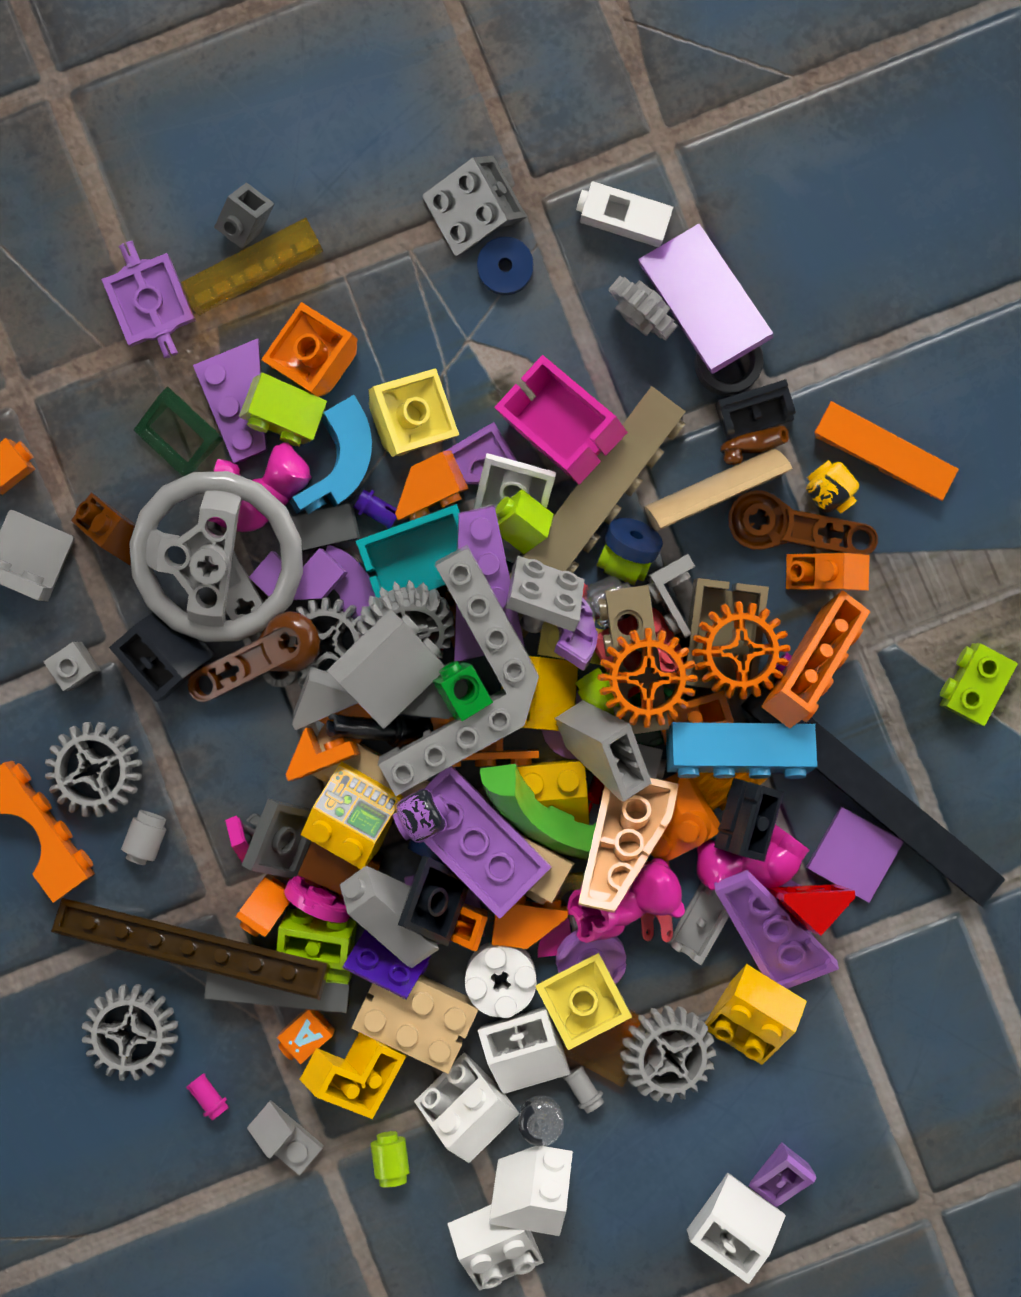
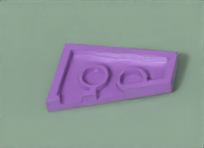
M258 338L193 365L230 457L235 464L267 451L266 433L247 426L248 421L239 417L252 379L262 373L260 340Z

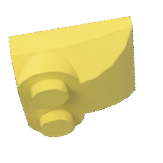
M436 368L376 385L369 389V408L383 447L392 457L402 456L410 451L459 436Z
M599 952L535 986L568 1050L632 1018L625 1000L620 994Z

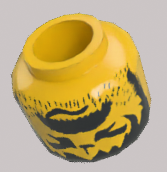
M828 460L807 477L810 482L807 484L806 491L825 513H830L837 509L841 514L857 501L853 495L858 491L859 483L841 462L832 464Z

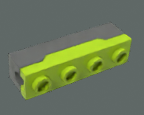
M329 968L321 1000H316L207 972L204 999L347 1013L350 1003L352 973L347 970Z

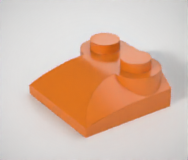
M301 302L261 360L305 389L308 393L317 397L324 396L334 388L353 361L357 352L358 339L349 331Z
M678 772L663 780L677 783L679 786L672 819L651 852L654 858H661L664 861L672 860L716 836L719 832L718 827L721 824L694 779L679 778Z

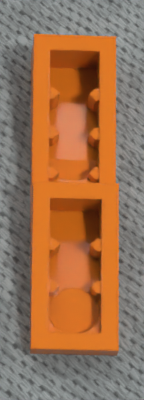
M832 401L815 430V438L879 468L880 472L940 501L944 500L959 471L953 465Z

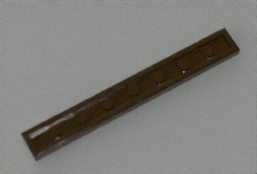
M65 898L61 899L51 930L54 934L316 1000H321L330 968L328 963Z

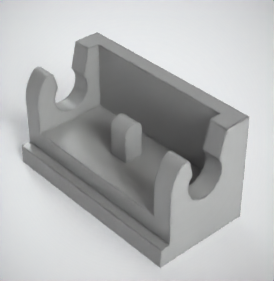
M702 882L700 883L684 915L674 929L671 941L668 942L676 951L685 953L700 965L703 964L729 918L715 890H710Z

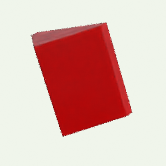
M836 884L767 888L808 931L820 936L855 899V890Z

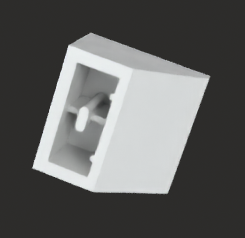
M546 1006L485 1024L478 1029L487 1064L502 1094L571 1074L558 1030Z
M463 1053L453 1063L449 1074L443 1072L414 1101L446 1149L468 1163L520 1114L508 1097L502 1094L499 1086L466 1053Z
M727 1173L687 1228V1232L692 1244L749 1284L769 1257L786 1215Z
M491 1205L447 1223L458 1260L479 1291L484 1288H494L501 1284L503 1280L514 1275L529 1273L535 1266L544 1263L531 1231L489 1224Z

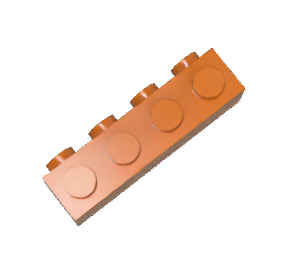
M843 590L820 609L789 660L788 666L783 670L782 679L777 680L761 707L788 728H792L801 720L804 722L810 720L819 707L817 701L833 684V674L847 660L849 656L846 653L847 650L861 636L863 632L861 627L870 611Z

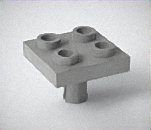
M518 555L512 568L506 608L524 614L520 620V625L528 632H540L544 622L575 632L580 621L585 579L577 577L569 571H560L546 566L538 560L527 559Z

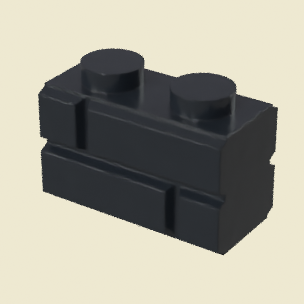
M733 778L731 788L727 794V803L721 824L718 827L719 832L714 847L765 862L784 792Z

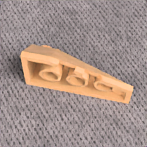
M650 778L652 782L650 785L624 802L619 800L604 786L578 905L615 913L672 819L679 784Z

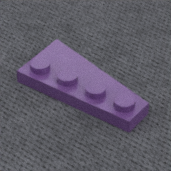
M492 505L458 513L457 550L468 545L521 643L525 646L518 613L506 608L510 576L495 506ZM456 604L454 661L484 656L485 654Z
M748 870L714 883L716 894L762 974L789 989L839 969L837 960Z

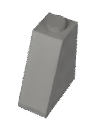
M583 700L555 718L566 748L619 800L626 801L652 783L630 723Z
M368 866L363 867L340 884L348 915L407 966L413 968L439 950L437 942L398 925L410 889L409 885Z

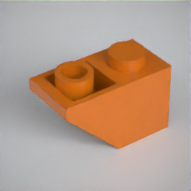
M451 450L442 451L411 466L395 513L398 520L410 518V521L431 514L428 508L438 503L441 504L442 508H445L462 500L459 493L469 488Z
M851 553L787 554L786 589L869 591L870 555Z
M267 874L235 916L241 920L240 927L255 937L259 934L266 937L291 903L284 894L287 885L273 875Z
M524 895L501 919L495 915L491 944L528 949L567 919V906H561V900L555 899L553 903L546 900L544 905L526 901V896Z

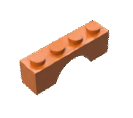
M14 761L4 762L0 765V814L19 816L29 822L37 832L41 844V855L32 875L54 903L95 874L91 869L93 862L83 849L77 850L70 840L73 837L66 824L61 820L57 822L49 811L52 809V806L44 794L41 792L36 793L29 783L31 777L27 770L20 763L15 764Z

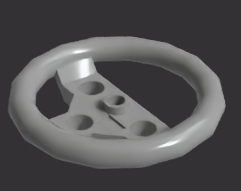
M229 471L192 472L163 485L140 510L129 542L132 578L146 606L172 630L204 642L240 641L265 630L273 618L278 614L284 613L292 604L303 574L301 537L286 506L262 484ZM205 493L197 525L182 536L163 533L157 529L159 522L175 504L197 494ZM244 500L253 505L269 520L280 543L281 571L273 593L256 611L235 620H226L225 611L238 515L241 502ZM212 517L223 519L227 526L226 533L223 535L213 534L208 527L209 519ZM169 547H181L186 553L185 563L176 564L172 562L168 556ZM209 556L213 557L212 562L216 565L210 563ZM153 569L158 572L173 574L189 594L187 612L183 611L164 593ZM209 587L213 589L217 594V602L212 605L202 602L199 597L201 588Z

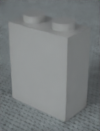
M391 609L327 670L383 729L440 675L439 670L445 666L438 659L442 654L438 647L428 637L422 642L416 635L421 629L406 614L400 619Z

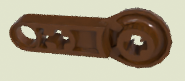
M763 490L749 491L742 494L732 504L729 512V528L733 537L741 545L750 549H767L785 543H792L839 553L867 555L872 553L878 544L876 530L870 525L793 510L778 497ZM757 510L764 513L761 517L766 516V524L760 525L758 530L752 527L754 523H749V516L755 515ZM827 523L830 525V531L842 533L844 532L843 526H846L847 530L843 537L844 547L839 546L842 541L839 538H829L824 543L823 536L818 535V529L825 528ZM857 530H863L869 535L870 542L864 550L856 549L852 544V535Z
M289 611L278 614L268 623L257 641L194 672L188 680L190 695L197 701L205 702L216 699L270 671L296 672L306 669L314 662L319 653L320 639L317 628L309 618L301 613ZM291 636H296L298 643L294 644L293 647H288L286 640L290 639ZM238 665L240 671L236 673V676L223 679L220 675L231 670L233 666ZM203 675L209 677L213 683V690L209 695L203 693L199 687V680Z

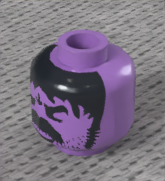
M421 789L398 802L396 806L397 813L393 814V818L405 840L411 838L416 843H422L446 829L447 821L445 816L450 814V810L441 794L434 796L429 790Z

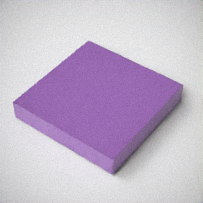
M840 806L806 867L836 885L855 890L856 896L870 903L904 841Z

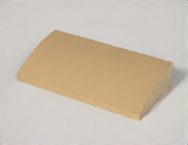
M771 449L644 506V509L653 529L657 532L782 476L793 468L780 451Z

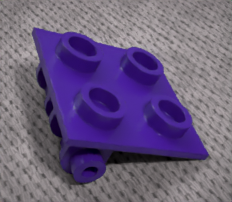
M364 930L342 968L407 1000L420 975H424L432 955L411 968L367 930Z

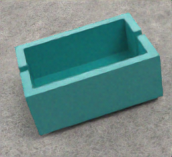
M457 504L356 541L366 571L369 573L376 571L378 577L373 576L369 578L376 597H380L381 587L387 591L393 590L394 582L399 584L400 588L406 587L409 580L414 583L415 588L424 582L428 586L429 591L446 586L435 566V562L457 550L458 513H460Z

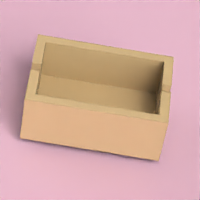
M420 975L407 1000L372 983L351 1029L449 1074L462 1046L463 1038H466L478 1009L472 1004L468 996L424 975Z

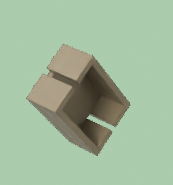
M701 578L694 579L688 628L692 635L686 638L685 647L689 649V653L684 656L683 663L691 660L695 661V664L704 661L703 655L692 656L691 650L702 649L703 643L693 641V636L700 635L705 637L707 632L701 630L698 625L700 622H705L710 626L713 625V622L708 617L709 612L714 611L722 618L721 605L727 604L732 614L734 613L735 602L741 601L743 613L747 612L750 603L757 604L755 615L758 616L767 606L769 587L735 583L732 584L731 591H727L730 582ZM734 621L727 623L717 632L712 646H723L730 642L732 630H734ZM745 621V629H747L749 639L756 644H762V630L755 624ZM739 640L737 647L724 649L723 653H732L733 656L738 655L737 660L742 661L744 654L758 651V648H749L748 645L743 646L744 641ZM760 655L755 656L751 660L749 672H747L748 679L758 674ZM713 657L717 669L724 676L736 681V672H734L731 660L727 657ZM694 667L685 669L686 675L692 674L698 677L696 682L686 681V685L712 688L716 681L713 677L706 683L702 682L701 677L708 672L707 668L702 670H695ZM723 684L721 690H725L726 685ZM750 687L747 688V693H752Z

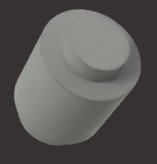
M139 810L138 816L133 817L121 848L122 851L127 853L125 858L140 865H146L147 860L155 861L166 832L164 827L166 819L157 814Z

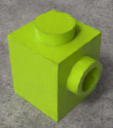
M523 489L511 498L508 496L503 498L495 509L501 538L509 542L521 553L526 554L548 537L554 514Z

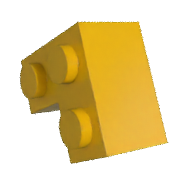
M359 1032L345 1059L316 1048L299 1080L315 1097L373 1119L406 1055Z

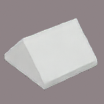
M487 453L473 509L492 505L496 509L503 498L507 496L511 498L521 489L547 508L556 472Z

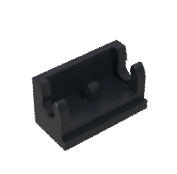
M786 379L718 400L715 404L726 441L743 434L793 421V415L796 414Z

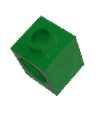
M454 661L440 669L439 673L441 676L433 680L451 715L459 721L466 720L493 703L471 664L464 662L459 664L458 661ZM465 679L468 684L467 693L461 698H456L454 695V685L458 680Z

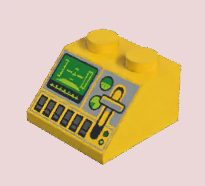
M341 762L314 804L301 835L357 868L362 869L367 866L379 851L394 819L393 814L397 813L396 806L404 796L400 794L395 796L390 788Z

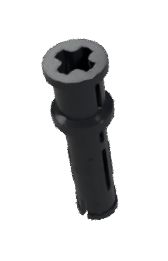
M331 714L329 716L330 720H327L326 732L329 737L387 741L392 747H401L403 744L409 745L422 738L423 732L429 729L431 732L434 731L433 724L429 718H420L418 721L405 720L403 716H397L384 729L373 718Z

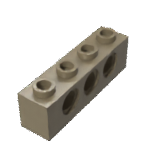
M649 585L603 592L604 599H598L601 621H608L609 635H603L606 657L612 656L606 651L609 646L615 648L618 652L622 649L617 642L619 636H622L628 644L632 643L630 635L622 634L617 626L619 618L624 614H630L636 619V631L640 640L644 639L645 628H651L652 640H656ZM653 647L655 665L661 671L658 649ZM642 648L636 649L642 656ZM648 659L644 674L629 676V679H637L639 683L644 682L642 687L647 689V695L650 682L662 679V676H656V673H651L652 668L648 667ZM622 661L618 672H630L624 667ZM618 683L621 694L628 701V692L636 685ZM663 685L659 686L655 691L653 707L665 702ZM621 705L613 707L614 716H616V713L621 707ZM627 711L621 719L629 723L631 712ZM667 712L663 713L665 725H658L656 717L651 716L649 728L643 726V716L639 715L637 723L634 726L631 725L633 733L638 734L669 729Z

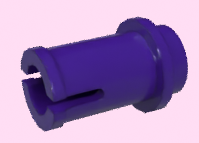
M364 489L354 508L359 510V515L364 513L390 529L397 518L395 515L397 508L373 495L375 491L371 490V492H368Z

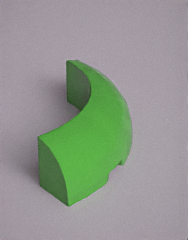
M516 764L480 768V776L487 796L497 811L514 828L533 842L549 850L588 861L596 823L593 825L575 821L574 816L561 811L554 806L547 808L535 799L534 792L525 783Z

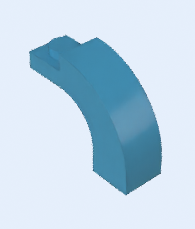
M355 395L322 414L321 421L335 444V465L331 474L292 497L290 504L296 514L304 509L308 514L318 510L326 504L323 499L326 496L333 507L340 505L353 493L364 478L371 458L372 438L367 417Z

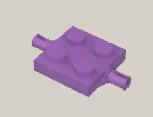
M133 241L126 242L127 247L123 243L119 246V249L127 265L118 273L101 280L127 344L132 347L147 340H157L164 358H170V353L175 356L178 354V351L170 334L177 328L196 320L168 253H165L153 259L140 260Z

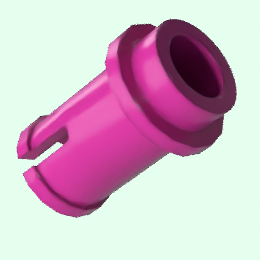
M205 1073L186 1086L187 1090L191 1092L204 1109V1117L209 1116L211 1120H214L229 1108L225 1103L227 1098H222L206 1078Z

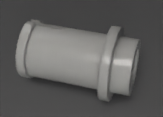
M582 1065L572 1069L570 1075L563 1076L564 1081L567 1082L580 1102L578 1105L579 1109H584L586 1113H590L604 1103L601 1097L603 1092L596 1090Z

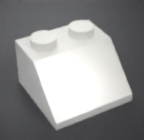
M534 1146L498 1159L489 1224L560 1236L567 1208L573 1151L546 1146Z

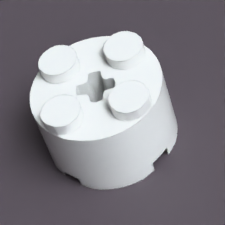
M492 942L480 946L468 961L465 975L466 993L472 1004L481 1012L493 1017L509 1018L522 1011L532 1000L536 990L535 966L530 954L525 949L492 945ZM503 971L506 972L508 983L501 982L499 985L496 984L493 974L501 975Z

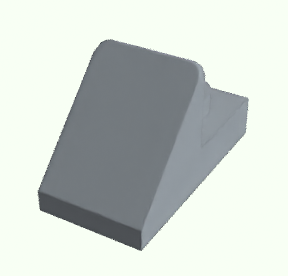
M271 1100L247 1127L269 1159L275 1154L299 1176L324 1146Z

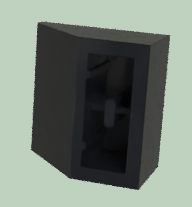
M151 613L135 624L109 647L155 702L165 700L188 680L194 672L198 671L216 655L206 642L172 630L154 613Z

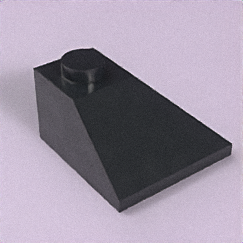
M423 856L413 877L398 925L448 947L469 887L449 867Z

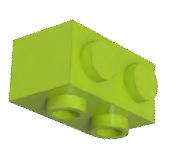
M260 373L252 379L239 417L247 420V426L264 433L270 430L281 435V441L293 446H300V444H306L314 439L327 401L265 373Z
M972 643L970 648L966 646L959 655L956 665L960 667L953 679L951 677L948 678L940 692V696L943 697L940 706L976 725L985 726L1018 663L981 643Z
M288 908L278 928L277 951L328 963L332 969L346 971L342 967L355 947L357 922L352 918L343 923L329 922L307 914L299 908Z

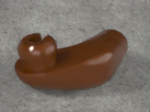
M778 426L734 437L723 443L720 447L721 453H724V462L729 465L740 464L743 461V453H761L783 445L789 440L788 430L785 426Z

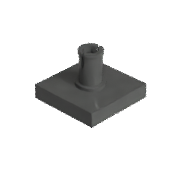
M268 799L261 816L259 814H252L246 820L255 825L256 828L246 824L244 826L245 833L253 836L241 866L251 871L287 878L297 876L311 840L302 836L301 833L312 809Z

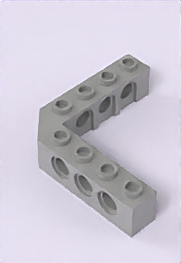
M468 545L436 561L435 566L503 689L490 696L493 701L492 704L466 720L459 721L454 719L432 732L429 729L423 732L422 738L401 749L396 747L379 756L378 766L395 796L522 728L525 725L539 675Z

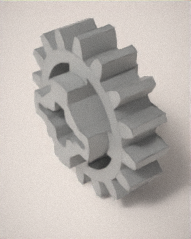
M619 276L609 287L608 291L619 302L615 309L621 313L631 326L637 328L645 336L651 332L655 333L660 339L666 340L677 328L674 320L666 314L670 307L666 305L662 300L663 298L657 292L647 287L642 281L639 280L634 284L625 277Z

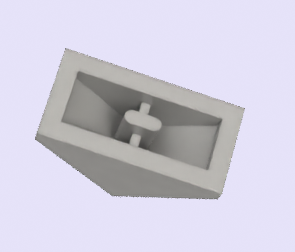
M310 666L294 709L292 725L295 730L353 706L358 702L329 672Z

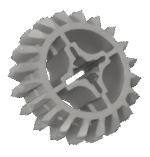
M410 580L406 587L400 588L399 584L394 582L393 590L387 591L381 587L379 598L369 597V606L362 607V618H359L357 623L359 639L391 609L400 619L406 614L421 629L416 634L423 642L428 637L442 652L438 657L442 659L443 650L441 649L450 648V637L454 636V616L448 601L440 596L436 588L429 591L428 586L424 582L415 588L414 583Z
M325 597L322 598L321 609L316 600L308 601L310 613L303 606L296 608L297 613L303 614L311 621L320 616H331L338 619L336 624L327 632L317 629L319 638L322 640L333 636L334 644L332 645H335V650L321 655L323 651L320 647L324 645H319V653L314 662L306 669L300 670L302 676L299 678L298 684L304 685L310 666L318 669L328 658L337 661L347 651L342 643L346 627L350 629L354 643L359 640L357 623L358 619L362 618V616H358L355 620L351 617L356 612V606L350 605L343 612L344 600L337 599L334 607L331 608L330 598ZM291 636L290 642H286L287 646L293 647L294 644H297V637ZM296 671V672H288V674H289L290 676H293V675H295L296 673H298L299 671Z
M85 722L82 726V732L77 726L69 728L71 738L65 734L58 736V740L63 748L57 745L50 747L49 750L57 756V759H46L45 764L55 767V772L45 774V778L48 780L56 779L57 784L51 786L49 791L54 793L61 790L63 794L57 800L60 805L69 799L71 800L69 812H76L80 805H82L81 813L83 817L90 816L92 808L97 817H102L105 814V806L110 813L118 811L116 801L122 805L129 803V799L124 791L131 794L137 792V787L129 782L130 780H141L142 774L132 772V767L142 765V761L140 759L131 761L130 755L136 753L138 748L137 746L127 749L124 747L130 739L127 734L121 736L118 740L116 739L119 731L118 727H111L107 734H105L106 725L104 722H98L95 731L91 722ZM94 740L104 743L113 750L114 754L101 757L96 754L93 748H89L86 741ZM77 748L78 768L68 776V761L74 749ZM89 762L91 764L108 762L100 767L101 771L96 772L99 774V777L96 774L80 777L81 774L87 772L88 767H91L88 764ZM119 763V781L111 792L108 787L111 785L108 778L109 771ZM86 782L91 785L94 791L99 792L101 798L85 796L77 791L73 785Z
M122 984L119 987L118 994L112 988L108 989L105 992L106 999L99 996L94 1000L97 1009L89 1008L86 1015L92 1021H85L82 1024V1029L91 1032V1034L82 1038V1043L93 1045L86 1052V1056L92 1057L97 1054L99 1059L95 1062L94 1066L98 1069L104 1063L108 1065L106 1076L110 1077L116 1070H119L120 1081H124L127 1078L129 1071L135 1081L142 1077V1070L146 1075L152 1076L155 1073L154 1065L163 1068L166 1064L163 1056L171 1057L173 1055L174 1049L169 1044L178 1041V1035L168 1032L178 1027V1021H167V1018L174 1013V1009L171 1007L163 1011L160 1006L165 1003L166 998L161 996L156 1002L151 998L155 992L152 988H149L144 996L141 995L142 988L140 984H136L133 987L131 994L126 984ZM129 1005L128 1012L125 1014L123 1021L105 1023L106 1016L110 1010L119 1006ZM142 1010L152 1018L156 1030L153 1026L146 1025L141 1018ZM129 1024L132 1026V1032L136 1033L131 1043L129 1032L123 1031ZM105 1036L118 1044L119 1054L110 1048ZM149 1041L156 1042L152 1053L145 1057L132 1059V1054L136 1050L137 1044H147Z
M664 1005L662 1014H660L655 1008H651V1018L646 1019L643 1015H638L641 1025L638 1028L629 1025L628 1030L633 1035L632 1038H622V1043L628 1048L620 1052V1057L626 1062L622 1065V1069L626 1075H629L628 1081L633 1087H638L637 1090L643 1096H647L650 1093V1097L657 1102L663 1096L667 1102L672 1103L676 1093L680 1099L685 1100V1090L690 1088L693 1092L698 1093L695 1083L698 1080L708 1082L707 1076L703 1072L704 1070L714 1069V1064L708 1060L716 1056V1050L710 1046L715 1042L714 1038L710 1033H707L709 1030L708 1026L703 1021H699V1017L694 1012L687 1014V1011L679 1006L673 1012L670 1006ZM670 1030H681L680 1033L675 1032L670 1036L660 1035ZM650 1042H651V1046H652V1047H651V1050H650V1052L644 1057L645 1052H646V1049H647L648 1045H649ZM662 1045L672 1051L670 1055L674 1059V1063L664 1056L666 1052L663 1050ZM691 1052V1055L687 1063L685 1064L686 1056ZM670 1071L675 1072V1074L666 1077L655 1076L657 1074L661 1076L662 1074Z

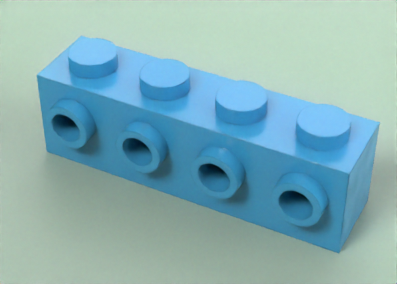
M672 722L669 729H666L667 772H678L679 778H696L700 776L699 773H713L714 778H733L735 773H749V778L753 779L769 778L771 773H784V778L787 779L805 778L806 773L811 772L817 767L815 724H796L792 728H788L784 724Z

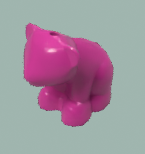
M283 442L280 445L274 446L264 477L253 479L252 481L262 484L285 506L312 478L309 466L303 458L295 452L289 443ZM224 459L217 460L214 472L229 471L240 476V469L237 464ZM242 500L236 531H254L263 527L269 520L249 502ZM219 517L209 519V521L227 528L223 519Z
M776 824L765 862L715 848L716 841L709 839L697 847V876L704 886L710 890H715V882L718 883L725 878L748 870L765 888H776L792 880L810 849Z
M661 858L653 859L650 864L640 870L615 913L578 905L582 886L581 889L573 891L568 901V914L574 916L578 926L576 935L580 941L585 943L614 938L624 931L625 926L638 920L646 913L660 916L670 915L675 918H681L685 913L684 904L681 901L682 891L679 880Z

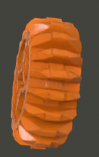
M735 602L734 613L732 614L727 604L721 605L722 618L714 611L708 613V617L713 622V625L710 626L705 622L699 623L698 627L707 632L705 637L700 635L693 636V641L703 643L702 649L691 650V655H703L704 660L696 663L694 668L695 670L707 668L708 672L701 677L703 683L710 681L713 677L716 679L712 685V691L718 692L723 684L726 685L725 697L731 698L735 688H738L739 698L742 700L746 699L747 688L749 687L752 694L758 697L761 695L758 684L762 683L766 689L771 690L774 686L768 677L770 675L777 679H782L783 674L775 669L777 664L788 666L789 660L779 658V652L790 651V646L779 645L778 640L787 637L788 634L786 631L774 632L773 629L781 623L778 618L771 620L769 623L765 621L770 613V610L767 608L763 609L756 616L757 604L750 603L747 612L743 613L742 602ZM734 621V630H732L730 642L723 646H712L717 632L727 623ZM745 621L759 627L765 634L768 644L752 642L748 637L747 629H745ZM739 640L744 641L743 646L748 645L749 648H758V651L744 654L742 661L737 660L738 655L733 656L732 653H723L724 649L737 647ZM769 655L762 671L753 678L748 679L747 672H749L751 660L755 656ZM713 657H727L731 660L734 672H736V681L724 676L717 669Z
M645 628L644 639L640 640L637 631L632 630L630 631L632 643L628 644L622 636H619L617 642L622 649L619 652L611 646L606 649L608 654L612 655L614 659L612 662L603 659L600 661L601 666L610 668L609 674H598V680L609 681V686L601 688L599 692L601 695L613 694L614 697L606 702L607 708H612L619 703L621 707L616 713V717L619 719L623 718L627 711L631 712L629 717L630 725L634 726L640 715L643 716V726L645 728L650 727L651 716H655L658 725L662 726L665 725L663 713L667 712L675 720L678 718V714L673 708L676 704L683 709L689 707V704L680 698L683 693L688 696L695 695V690L685 688L686 681L696 682L698 677L692 674L686 675L685 669L693 668L696 664L693 660L683 663L681 658L689 653V649L684 647L676 652L674 648L679 643L677 637L670 639L668 644L664 643L666 631L660 630L656 640H652L651 628ZM653 647L663 651L670 657L674 663L676 673L662 672L656 667ZM642 648V656L638 668L630 672H618L624 658L632 651ZM647 659L648 667L652 668L651 673H656V676L666 677V679H656V681L650 682L648 695L647 689L642 687L644 682L639 683L637 679H629V676H638L645 673ZM618 683H629L638 687L641 708L633 706L623 697ZM663 684H676L668 700L659 706L653 707L656 689Z

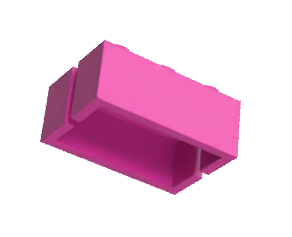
M542 355L521 377L522 381L536 397L531 401L525 392L515 384L494 408L510 426L580 485L601 462L597 457L600 452L606 456L628 432L612 412Z

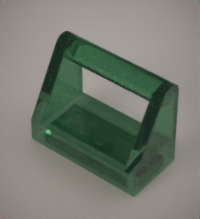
M168 386L156 398L134 428V431L181 476L194 472L223 441V437ZM167 407L172 409L204 439V442L189 462L150 427Z

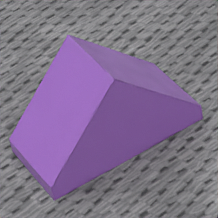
M781 1142L753 1177L749 1187L773 1206L778 1207L813 1184L816 1180V1175L809 1163Z

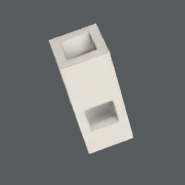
M592 181L589 191L582 190L576 210L582 212L580 223L660 247L673 207Z

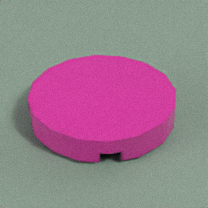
M295 876L288 881L284 894L294 906L307 914L325 921L335 923L348 921L350 916L347 913L345 902L336 895V892L334 894L327 890L326 887L316 888L310 886L301 876Z

